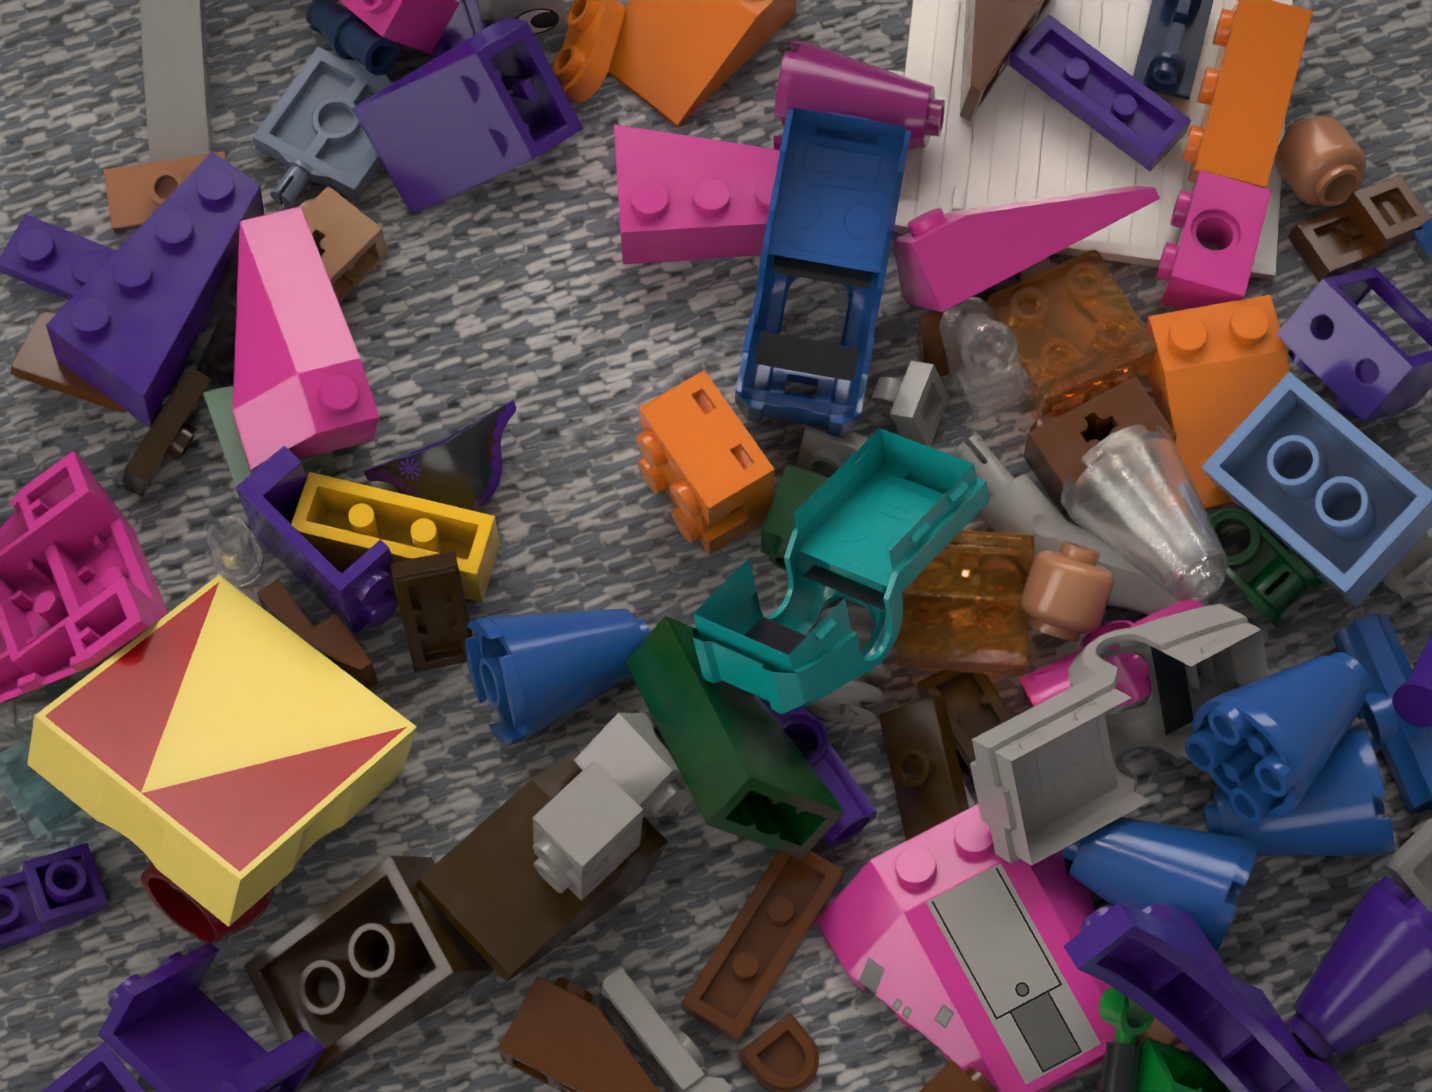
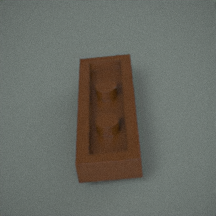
M778 851L681 1003V1010L739 1045L843 880L844 871L812 851H809L803 859Z

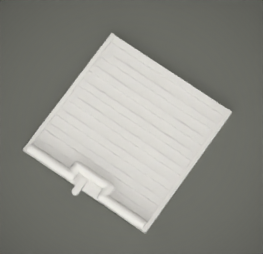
M913 0L905 72L888 71L934 86L935 99L945 101V113L941 136H930L926 148L908 150L894 232L909 233L908 222L938 208H942L943 213L946 214L949 212L1127 186L1155 187L1160 197L1159 200L1055 254L1158 267L1165 243H1177L1180 228L1171 226L1170 221L1179 191L1191 192L1194 186V182L1187 181L1192 163L1182 161V155L1191 125L1201 126L1206 104L1198 103L1197 99L1206 68H1215L1220 46L1212 43L1222 8L1232 10L1237 0L1213 1L1189 100L1153 91L1188 117L1191 123L1187 133L1151 171H1148L1010 67L1009 64L972 120L969 122L960 116L966 0ZM1051 0L1030 33L1050 14L1133 76L1152 0ZM1272 0L1288 5L1293 3V0ZM1285 120L1281 131L1279 143L1282 141L1284 137ZM1275 158L1266 188L1272 191L1250 277L1274 280L1276 276L1281 175L1277 170ZM1199 241L1207 249L1221 250L1211 241Z

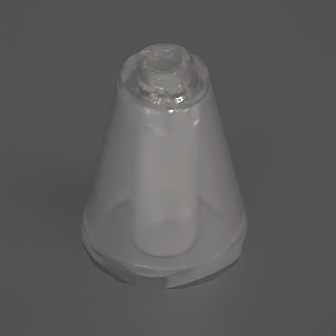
M1143 424L1131 425L1109 435L1092 447L1080 459L1087 468L1076 483L1068 476L1063 484L1061 503L1066 512L1079 526L1175 599L1180 601L1190 599L1199 601L1210 597L1222 586L1225 580L1224 574L1228 567V558L1174 440L1164 428L1157 425V432H1149Z

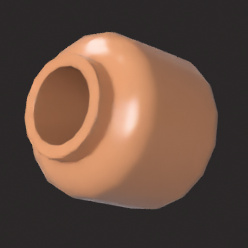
M1327 116L1304 119L1294 123L1285 132L1275 155L1277 170L1295 196L1304 204L1317 207H1332L1346 202L1352 193L1360 188L1367 165L1364 151L1345 126L1337 119Z
M1063 541L1060 552L1044 550L1036 554L1021 596L1022 610L1031 616L1030 627L1048 635L1078 642L1081 633H1093L1098 630L1114 586L1112 573L1097 564L1100 552L1080 544Z

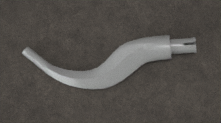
M975 434L968 439L969 446L963 442L950 454L974 463L976 478L987 481L989 502L980 510L979 515L1000 540L1030 569L1037 553L1044 550L1060 552L1063 541H1069L1100 552L1097 564L1108 569L1114 578V586L1107 606L1127 608L1149 616L1192 594L1201 601L1203 607L1210 606L1207 599L1185 573L1166 559L1143 547L1082 529L1067 521L1028 474L1014 478L983 442V438L979 434Z

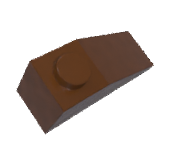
M966 0L960 116L969 122L972 120L1008 66L1012 52L1028 36L1051 0Z
M538 976L536 977L498 1047L502 1062L560 1092H659L599 1008L590 1003L593 995L589 991L565 978L558 977L555 984H552Z

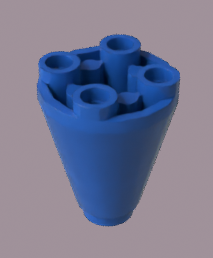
M1336 652L1331 656H1319L1222 693L1205 702L1197 709L1192 721L1193 734L1184 742L1185 752L1194 766L1204 772H1209L1217 785L1229 795L1233 809L1242 819L1251 823H1257L1265 816L1277 818L1299 805L1365 703V697L1371 690L1369 676L1355 658L1343 652Z

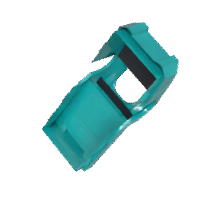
M879 428L794 513L796 528L792 531L784 555L788 574V588L786 596L777 611L770 616L764 617L748 558L693 613L696 625L692 626V636L703 679L713 684L725 681L769 701L771 710L785 714L822 699L849 681L857 680L882 663L892 649L900 631L903 618L902 592L989 502L987 481L976 478L974 463ZM836 598H844L817 625V627L808 636H806L808 632L811 630V628L814 626V624L817 622V617H819L818 613H821L823 608L826 607L832 601H834ZM845 599L865 607L870 612L873 620L871 638L862 652H860L857 634L851 631Z

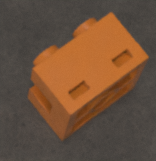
M705 370L639 407L640 426L644 431L636 435V441L643 458L637 462L638 468L649 488L655 494L665 490L676 506L671 511L677 528L687 542L691 544L699 539L705 550L711 555L765 522L774 499L775 469Z

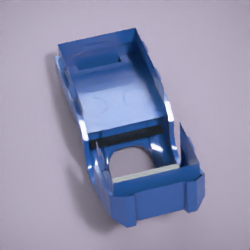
M800 108L788 109L763 240L752 316H750L748 328L746 329L743 355L735 390V403L747 421L760 423L765 417L826 428L827 433L835 437H842L859 424L911 131L905 130L906 127L832 112L828 114ZM799 277L842 284L846 288L848 308L841 345L780 335L787 293L795 279ZM787 381L817 386L816 397L785 392Z

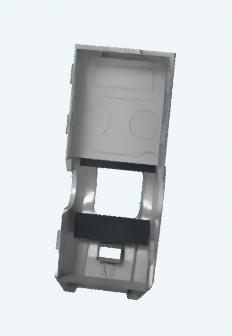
M1216 604L1184 611L1135 627L1119 629L1101 635L1089 643L1070 665L1068 672L1071 688L973 738L972 743L976 760L970 763L981 821L990 826L995 854L1010 864L1022 859L1032 866L1149 802L1148 799L1136 793L1137 776L1116 763L1119 756L1131 749L1146 746L1162 749L1179 759L1182 757L1188 758L1184 742L1193 734L1192 721L1197 709L1205 702L1222 693L1269 676L1264 641L1269 639L1267 626L1222 604ZM1117 644L1121 646L1118 650H1110L1111 647ZM1121 653H1134L1146 660L1151 681L1149 700L1141 707L1127 709L1106 717V711L1132 697L1115 689L1119 674L1118 667L1104 661V659ZM1197 663H1199L1201 675L1199 676L1196 667Z

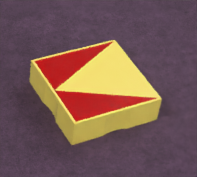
M218 575L34 716L27 765L95 820L113 828L130 839L146 854L156 869L229 927L293 871L302 855L316 841L333 830L344 826L394 782L404 770L417 726L222 576Z

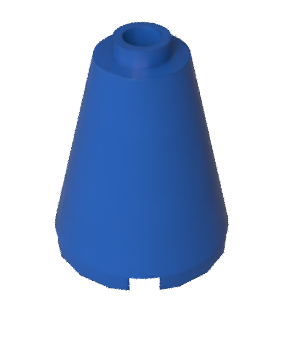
M627 609L483 616L469 621L467 627L477 632L476 636L465 639L469 674L479 704L488 698L492 706L497 710L501 722L489 725L494 736L503 745L522 742L633 677L626 664V660L650 634L646 622L642 618L635 619L633 614Z
M1363 724L1349 727L1299 805L1290 812L1277 818L1265 816L1257 823L1248 822L1235 812L1230 803L1229 795L1220 787L1212 791L1214 804L1202 806L1208 832L1245 838L1247 841L1258 845L1256 856H1384L1395 853L1391 817L1381 818L1380 816L1385 814L1382 796L1386 794L1369 735L1366 730H1363Z
M1120 817L1065 847L1061 856L1073 861L1068 872L1070 876L1111 905H1116L1119 902L1142 910L1152 905H1160L1163 902L1189 912L1217 952L1237 909L1235 903L1242 885L1246 886L1257 854L1258 845L1247 841L1245 838Z

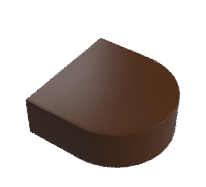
M791 1012L787 1013L737 1053V1058L759 1085L768 1092H802L810 1086L818 1071L819 1053L817 1046Z

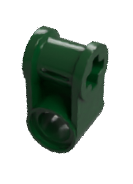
M1236 508L1221 509L1212 514L1204 524L1201 537L1203 547L1209 557L1237 584L1235 588L1275 628L1283 622L1281 614L1308 588L1317 590L1323 584L1283 543L1279 544L1244 510ZM1233 524L1247 527L1250 530L1251 539L1249 546L1244 552L1236 556H1227L1218 551V535L1224 528ZM1286 577H1288L1277 589H1275Z

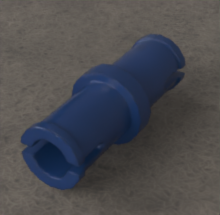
M313 0L309 4L306 11V21L312 24L309 27L326 37L330 47L338 55L346 59H355L368 72L374 75H384L395 66L399 55L398 48L393 46L395 43L379 35L352 11L339 4L337 0Z

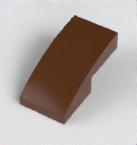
M1400 174L1354 191L1342 207L1297 223L1288 238L1317 281L1320 282L1323 278L1342 275L1414 238L1412 235L1413 231L1423 229L1422 224L1431 217Z
M279 579L257 592L264 610L367 689L378 683L371 660L336 613L313 627Z

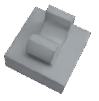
M910 361L903 381L891 377H879L871 400L874 403L884 404L880 415L892 419L902 437L931 447L950 395L934 364Z

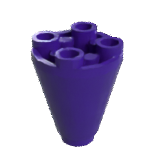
M1386 875L1366 891L1292 1006L1296 1013L1284 1023L1317 1060L1325 1062L1333 1053L1341 1057L1432 1008V913L1417 898L1413 897L1410 900L1398 885Z

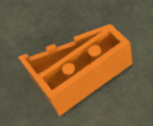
M1237 0L1232 10L1222 8L1212 43L1220 46L1215 68H1206L1197 99L1198 103L1206 104L1201 126L1191 125L1182 155V161L1192 163L1187 181L1195 183L1201 170L1267 188L1313 11L1272 0Z

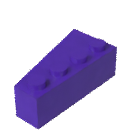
M212 151L46 324L56 360L151 428L162 410L161 404L172 384L176 385L184 372L188 364L187 357L201 332L205 333L215 315V306L226 285L231 286L238 273L240 221L265 215L260 184Z

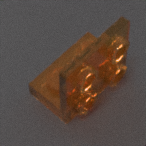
M1097 250L1083 253L991 294L988 298L987 306L1032 382L1027 408L1035 422L1052 411L1060 410L1065 414L1082 405L1083 400L1090 392L1105 383L1114 382L1117 386L1134 376L1140 382L1149 377L1157 348Z
M961 530L902 592L903 618L897 636L896 665L918 668L924 671L949 670L983 673L990 676L1026 675L1028 667V615L1022 610L1021 596L1033 563L1034 535Z

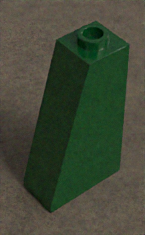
M664 616L626 660V664L706 825L803 859L844 814L841 805L758 696L725 681L713 684L703 679L693 641L692 627Z

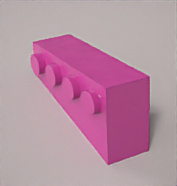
M614 124L623 264L761 256L780 150Z

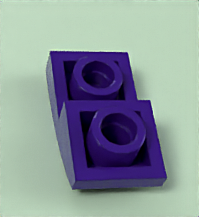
M88 843L24 861L22 872L0 878V951L84 919L108 907V900Z

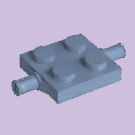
M393 41L395 43L393 46H396L398 48L399 55H401V47L395 41ZM317 46L252 137L257 150L284 163L288 168L275 189L270 193L271 197L278 204L282 205L284 203L285 208H293L294 203L309 182L329 186L355 201L359 200L383 164L352 108L392 84L385 74H371L359 62L342 59Z

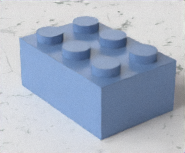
M1291 372L1287 373L1201 467L1219 490L1242 510L1250 514L1280 543L1286 545L1302 562L1355 608L1432 527V491Z

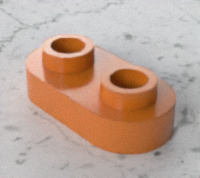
M575 0L568 11L566 21L569 26L562 49L553 61L552 69L567 98L576 104L583 103L591 98L606 78L625 13L624 5L618 0Z

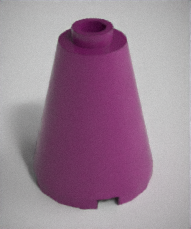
M792 40L789 43L792 52L785 51L782 59L774 108V117L781 118L783 126H785L788 109L800 108L828 114L832 112L866 118L874 122L906 127L905 130L911 131L908 150L926 148L930 136H941L945 101L935 99L934 86L805 41ZM773 135L774 149L780 150L782 136Z

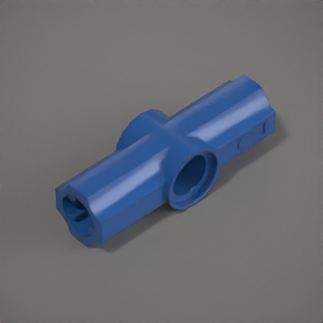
M1375 613L1356 619L1351 624L1337 630L1332 639L1338 652L1346 653L1355 658L1363 666L1370 679V693L1365 697V703L1357 717L1359 720L1365 718L1374 738L1370 740L1372 747L1375 751H1382L1408 813H1421L1431 810L1432 726L1418 727L1405 722L1397 715L1392 704L1395 690L1400 684L1409 680L1413 671L1387 614L1376 615Z

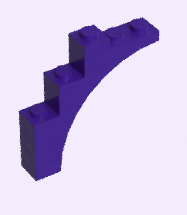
M1118 902L1116 905L1102 907L1090 914L1080 926L1081 932L1063 946L1078 970L1106 982L1139 1004L1194 1052L1231 1092H1350L1332 1064L1305 1055L1262 989L1233 978L1189 912L1163 902L1160 905H1152L1142 910Z

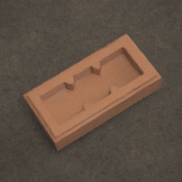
M224 151L216 153L218 156L227 161V156ZM209 154L104 169L113 231L120 232L138 229Z

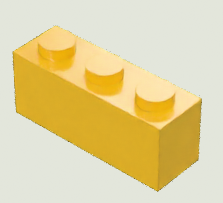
M313 472L308 473L291 523L334 567L348 569L380 539L390 548L393 562L455 550L465 599L482 603L500 548L495 516Z

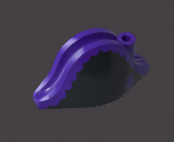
M514 399L440 442L366 469L363 473L369 481L395 484L398 493L475 511L486 504L494 495L500 483L503 469L501 440L508 421L517 410Z

